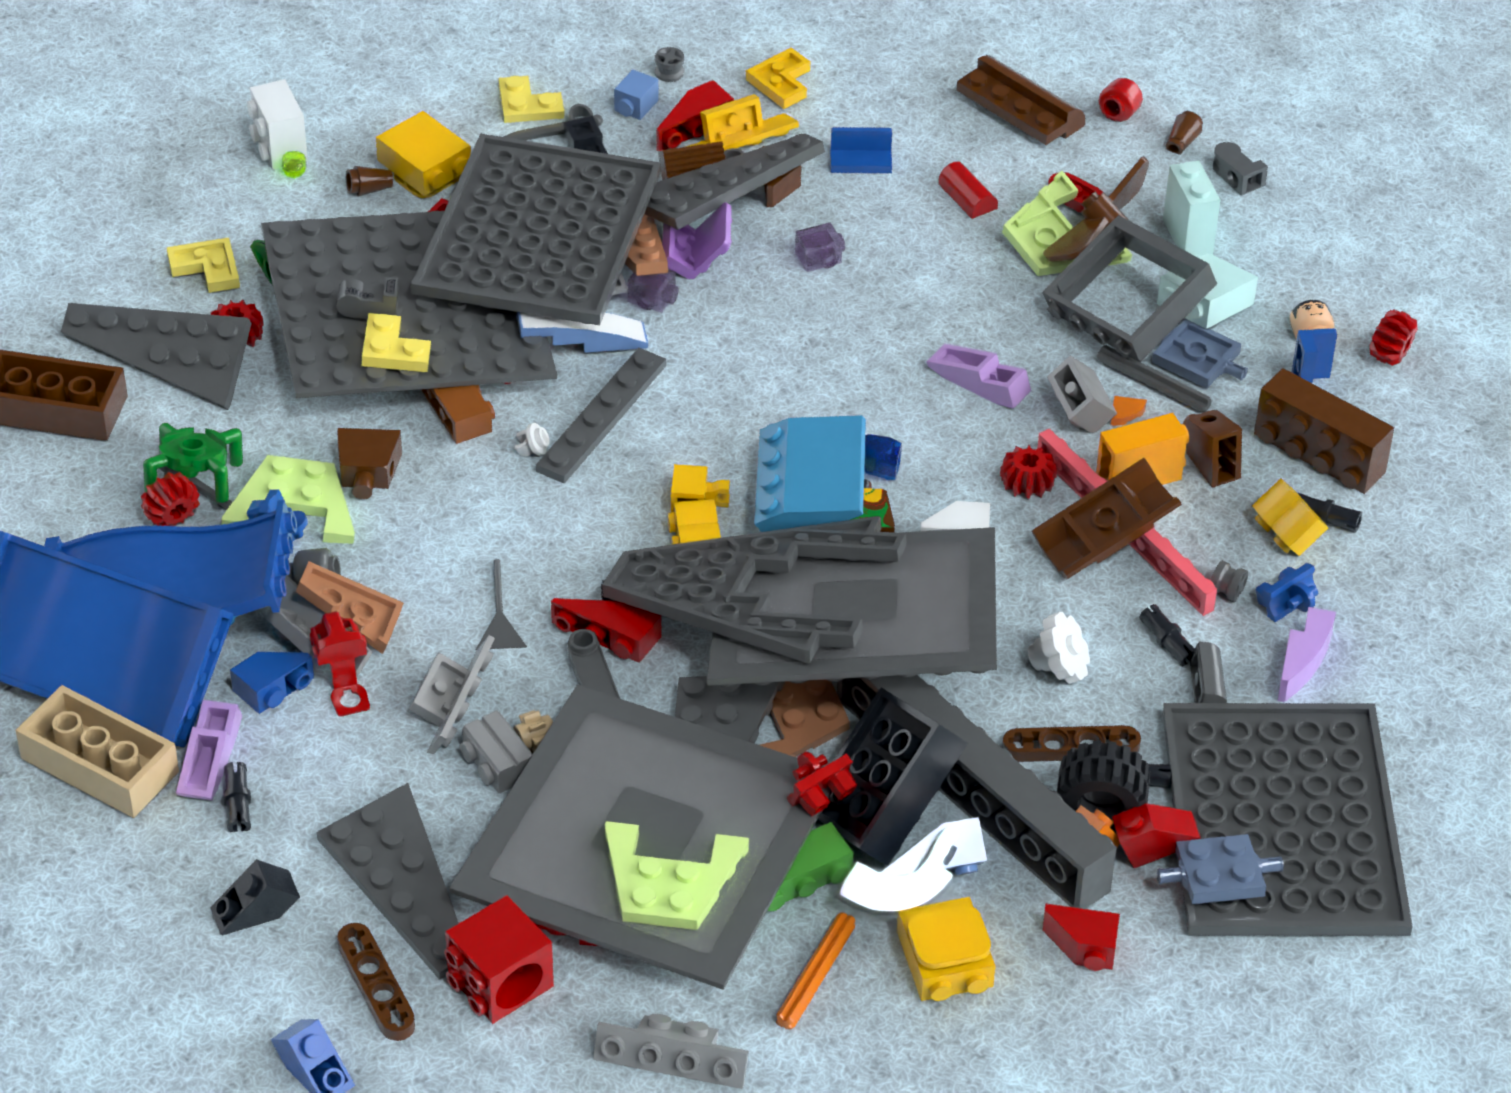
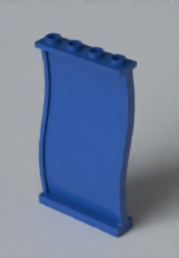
M278 500L275 511L230 524L204 527L135 526L116 528L88 534L65 543L61 541L59 536L46 538L44 546L234 613V616L243 615L267 606L271 607L273 613L280 612L282 597H286L285 576L290 574L288 558L289 554H292L294 550L292 534L297 531V522L294 513L288 511L285 500Z
M0 531V681L47 699L63 685L175 743V746L184 748L190 738L192 727H194L234 613Z

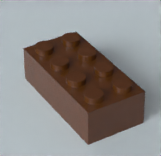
M0 350V425L108 441L128 397L123 367Z
M1282 368L1260 390L1254 435L1258 436L1264 443H1271L1286 451L1290 457L1299 458L1310 464L1318 472L1334 477L1347 488L1356 489L1365 494L1386 473L1395 427Z

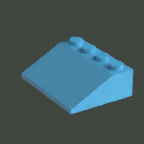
M863 415L786 418L760 429L754 525L760 532L845 521L863 515L866 419Z

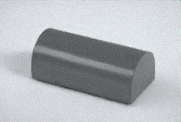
M1199 641L1190 662L1194 703H1227L1221 651L1213 643Z

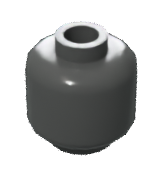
M327 548L300 550L295 554L293 563H289L290 574L288 577L297 585L301 580L308 561L341 575L338 556L333 555Z

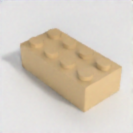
M63 685L15 730L21 759L132 818H135L179 773L175 743Z

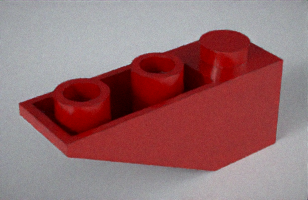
M714 80L688 90L656 129V150L673 149L689 139L701 137L704 132L700 112L734 101V98Z
M553 598L551 601V619L558 629L563 632H574L579 629L590 630L595 633L601 646L612 650L622 659L629 658L640 663L662 637V615L619 601Z

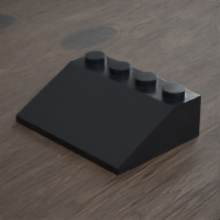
M881 687L833 760L835 761L845 754L850 757L853 763L849 768V772L857 786L850 795L841 800H838L832 792L829 797L830 803L821 812L818 820L824 824L831 822L842 837L865 853L889 866L968 743Z

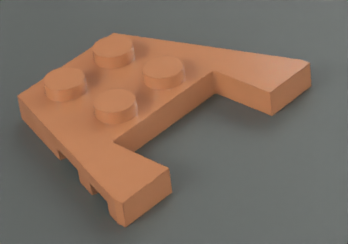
M826 679L808 680L803 683L785 681L781 692L777 691L772 701L773 708L770 712L781 740L760 744V746L796 757L810 748L815 749L849 730L850 721L832 681Z

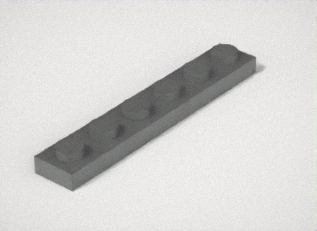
M638 347L538 461L536 472L565 484L666 367V358Z

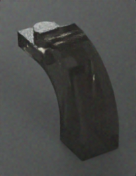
M946 827L937 834L919 868L908 876L896 878L884 876L857 861L850 868L834 898L856 910L874 915L898 914V911L922 905L940 892L952 877V873L940 866L941 864L948 866L954 857L958 847L953 845L958 834Z

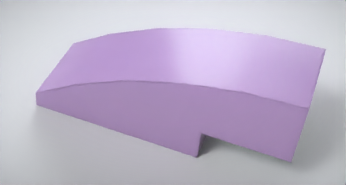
M944 344L927 360L928 367L941 377L998 405L1014 409L1031 391L1026 369L999 364L997 353Z
M1308 607L1304 632L1290 629L1278 701L1286 702L1312 678L1321 665L1331 640L1336 612Z
M203 700L197 726L192 727L176 790L177 796L213 800L224 774L223 768L228 763L240 727L242 714L237 704Z

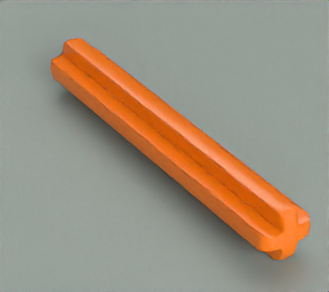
M844 912L837 914L777 1012V1025L789 1030L795 1028L853 932L855 918L852 915H847Z

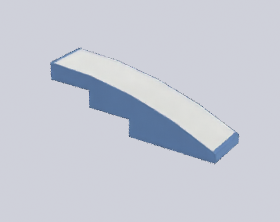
M517 312V322L521 338L524 336H551L553 346L582 343L584 353L638 349V347L648 348L644 322L621 315L605 312L599 326Z

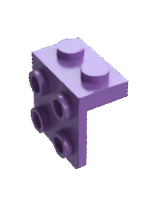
M726 202L723 203L697 229L686 225L677 230L663 223L662 245L668 261V269L677 272L687 279H694L700 273L706 272L711 263L720 254H725L732 243V206Z

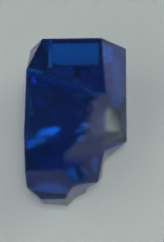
M866 434L864 472L869 475L885 478L886 480H896L901 463L902 443L891 437Z

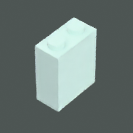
M1199 160L1169 165L1163 222L1177 247L1196 257H1201L1207 253L1213 255L1220 198Z
M1210 253L1199 257L1209 263L1217 285L1185 316V319L1207 329L1254 305L1258 281L1257 276ZM1172 272L1162 275L1160 277L1157 304L1161 306L1185 279Z

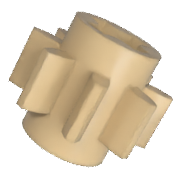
M539 710L519 715L521 724L513 727V730L531 753L535 752L553 723L548 714L541 716Z

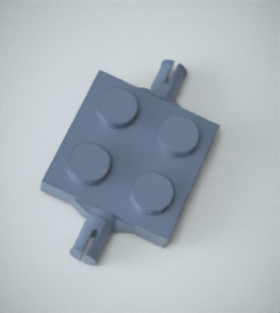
M1185 319L1161 341L1162 344L1153 352L1152 363L1206 389L1220 375L1227 373L1242 381L1248 372V368L1233 362L1241 352V343L1209 328L1205 329L1188 319Z
M1248 834L1176 841L1175 853L1179 866L1157 869V879L1160 885L1180 882L1187 889L1192 904L1265 897L1266 884L1262 873L1283 872V860L1281 856L1260 859L1253 850Z

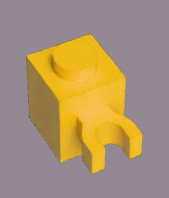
M674 464L671 486V512H674V502L714 499L715 505L718 507L729 508L730 480L708 482V466Z

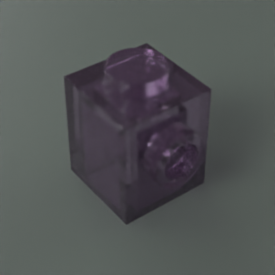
M831 222L795 231V254L806 272L821 268H831L836 264L842 263L845 241L842 234L836 232Z
M668 270V273L639 276L633 273L628 279V302L639 305L644 310L652 309L662 313L668 304L673 305L677 299L679 288L676 286V272Z

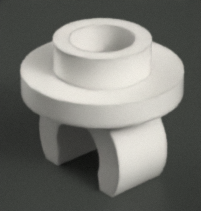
M537 423L529 424L526 430L516 434L521 444L515 445V450L519 455L525 457L533 452L538 456L545 454L550 443L547 431Z

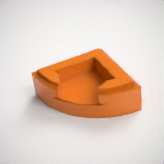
M1114 396L1113 406L1117 414L1111 419L1110 425H1125L1128 421L1141 417L1145 412L1147 400Z

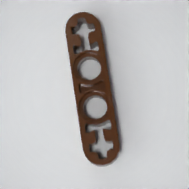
M1125 725L1015 728L1004 734L1002 748H1006L1018 762L1061 761L1063 756L1067 755L1068 750L1078 748V745L1083 740L1105 743V740L1109 739L1111 742H1117L1116 745L1123 746L1120 739H1126L1129 744L1126 746L1131 748V752H1139L1141 735L1135 728ZM1033 741H1038L1037 748H1034ZM1048 741H1057L1063 747L1054 750L1047 748L1044 744ZM1014 742H1020L1023 748H1016Z
M349 923L343 926L337 935L339 951L382 1034L393 1041L409 1038L415 1030L413 1010L371 931L361 923ZM355 937L357 940H361L362 951L357 953L354 942L349 941V938ZM367 963H374L379 967L376 972L371 974H364L359 971V968ZM387 990L393 993V997L387 1001H378L373 998L374 994L378 991ZM394 1009L398 1020L404 1022L403 1026L398 1027L397 1024L392 1023L390 1012Z

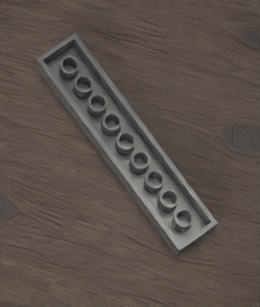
M917 674L907 678L895 675L880 676L870 680L858 677L844 678L837 681V695L842 705L859 720L882 687L966 741L968 744L942 782L939 791L968 817H979L980 827L1070 907L1086 909L1111 892L1116 846L1112 840L1090 825L1081 813L1075 812L1068 806L1057 792L1051 791L1038 780L1033 771L1024 768L1006 748H1001L994 742L983 728L977 727L965 717L961 709L950 704L933 685H928Z

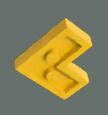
M790 47L747 69L746 81L781 108L786 109L807 98V88L798 82L796 78L810 71V61Z

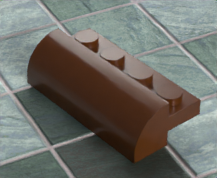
M990 55L979 57L977 68L957 81L956 91L1044 145H1048L1059 136L1066 139L1085 126L1086 118L1082 110Z

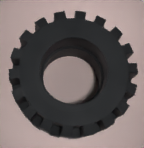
M1093 741V744L1086 742L1079 744L1078 748H1071L1067 751V755L1061 759L1057 793L1075 812L1082 805L1091 813H1094L1096 809L1100 810L1113 821L1112 816L1148 803L1150 771L1147 761L1142 760V755L1138 752H1131L1130 747L1116 745L1117 742L1109 741L1108 743H1102L1101 741ZM1113 823L1110 828H1111L1115 833H1117V832H1116L1115 825H1114V823Z

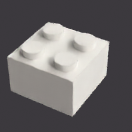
M283 79L250 87L251 100L247 101V108L254 124L249 125L253 142H259L258 146L262 160H268L272 169L308 161L304 115L286 80Z

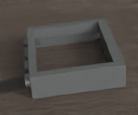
M1118 215L1042 293L1049 306L1047 310L1054 318L1058 320L1062 318L1068 321L1077 331H1085L1091 334L1098 343L1112 346L1121 356L1125 358L1129 356L1141 362L1217 285L1209 263ZM1125 248L1185 279L1132 335L1072 303Z

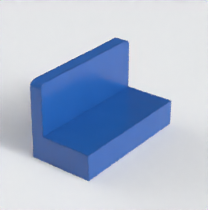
M831 128V173L892 174V128Z
M1336 329L1298 330L1291 372L1310 383L1313 382V379L1330 378L1337 340Z

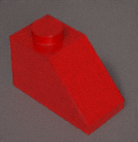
M1145 803L1140 807H1135L1112 816L1119 842L1133 868H1138L1175 853L1176 841L1201 839L1192 811Z
M1045 904L1042 931L1075 965L1085 966L1093 971L1102 969L1113 970L1120 914Z

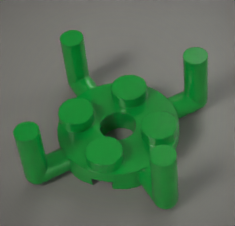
M162 423L159 426V455L150 457L143 462L144 491H148L147 485H152L156 482L157 469L168 467L178 471V473L181 472L187 478L196 477L199 472L210 470L214 473L215 500L219 503L227 502L229 500L226 445L229 444L230 465L234 467L241 466L243 464L241 430L233 428L219 433L205 428L204 434L194 433V427L176 429L169 423Z

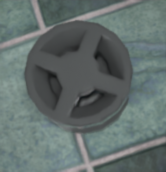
M664 47L655 53V63L657 65L655 67V75L659 80L675 82L684 76V67L682 66L684 64V53L680 49Z
M1223 560L1220 561L1211 577V581L1217 588V594H1226L1229 600L1236 602L1245 588L1248 571L1242 568L1233 569L1230 563Z

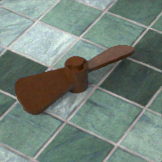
M1142 156L1109 197L1104 192L1100 195L1093 192L1081 203L1084 207L1081 214L1085 219L1043 252V255L1049 261L1075 259L1118 215L1129 220L1120 209L1135 197L1144 183L1149 166V161L1145 156Z

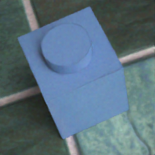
M633 69L614 89V111L626 117L630 116L641 120L659 101L658 79Z

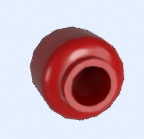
M1128 78L1115 79L1100 93L1098 100L1099 108L1108 119L1123 122L1128 120L1141 107L1143 101L1142 91L1134 81Z

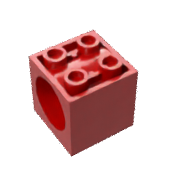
M508 895L445 931L446 949L444 953L448 963V972L446 973L448 983L454 991L459 992L462 990L468 997L469 1005L474 1013L478 1016L484 1014L492 1024L554 987L552 941Z

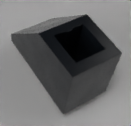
M256 859L210 909L220 935H226L281 918L300 896L289 870Z

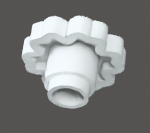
M1063 612L1049 615L1043 619L1044 631L1040 632V638H1037L1033 644L1029 645L1028 656L1030 662L1036 670L1052 671L1059 680L1065 679L1068 684L1080 681L1088 675L1086 665L1090 663L1088 644L1082 638L1081 627L1071 615L1066 617Z

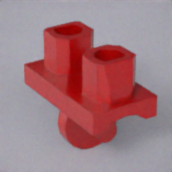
M807 751L800 754L797 759L799 768L792 772L794 778L800 781L794 784V792L788 795L786 799L792 807L800 803L813 817L823 811L830 803L822 791L826 787H830L838 800L847 797L855 790L857 784L849 772L853 761L845 754L826 765L828 760L823 754L816 758Z

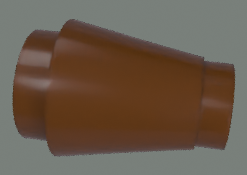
M1184 111L1182 114L1177 115L1166 143V149L1180 155L1202 133L1203 121L1201 117L1192 111Z
M354 166L353 169H347V191L349 194L362 196L386 188H392V171L390 169L385 170Z

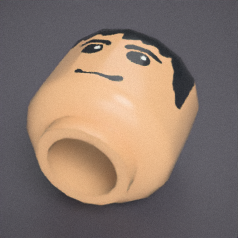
M1310 299L1297 304L1291 311L1290 324L1296 339L1298 330L1335 328L1329 307L1320 300Z

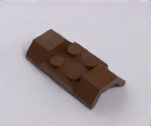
M1142 458L1031 531L1042 551L1064 579H1069L1096 561L1099 564L1154 528L1153 523L1182 504L1177 497L1170 495L1157 479L1147 460Z

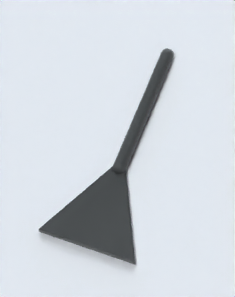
M495 559L496 614L475 650H478L488 635L495 638L490 649L526 648V644L503 614L500 560Z

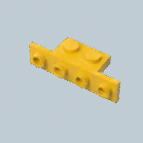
M755 94L700 112L705 140L688 146L722 141L724 151L745 145H757L762 142V139L788 134L789 130L799 127V121L785 113L763 120L760 99Z

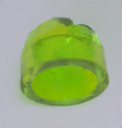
M289 151L283 155L282 170L286 176L298 178L305 173L307 165L306 156L303 153Z

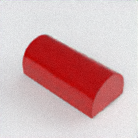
M959 161L952 162L941 171L938 184L971 219L998 209L997 198L963 163Z

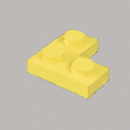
M529 76L499 78L504 123L564 119L561 92L531 94Z
M229 237L166 247L172 277L204 272L209 293L240 288L239 276Z
M368 313L362 366L428 372L431 341L399 338L401 316Z

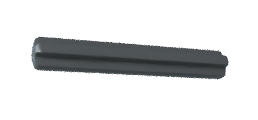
M1103 345L1097 354V360L1203 413L1207 412L1211 406L1212 400L1209 396L1129 356L1125 358L1107 345Z

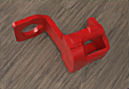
M337 611L326 613L322 616L319 624L310 628L311 633L309 636L311 645L314 646L312 647V652L318 666L330 664L334 689L331 693V702L338 716L367 711L370 709L367 691L362 685L357 684L355 658L367 655L365 635L359 632L357 624L354 623L353 619L342 618ZM350 627L351 631H346L345 628ZM351 689V692L357 694L361 700L354 707H345L340 703V699L344 695L343 691Z

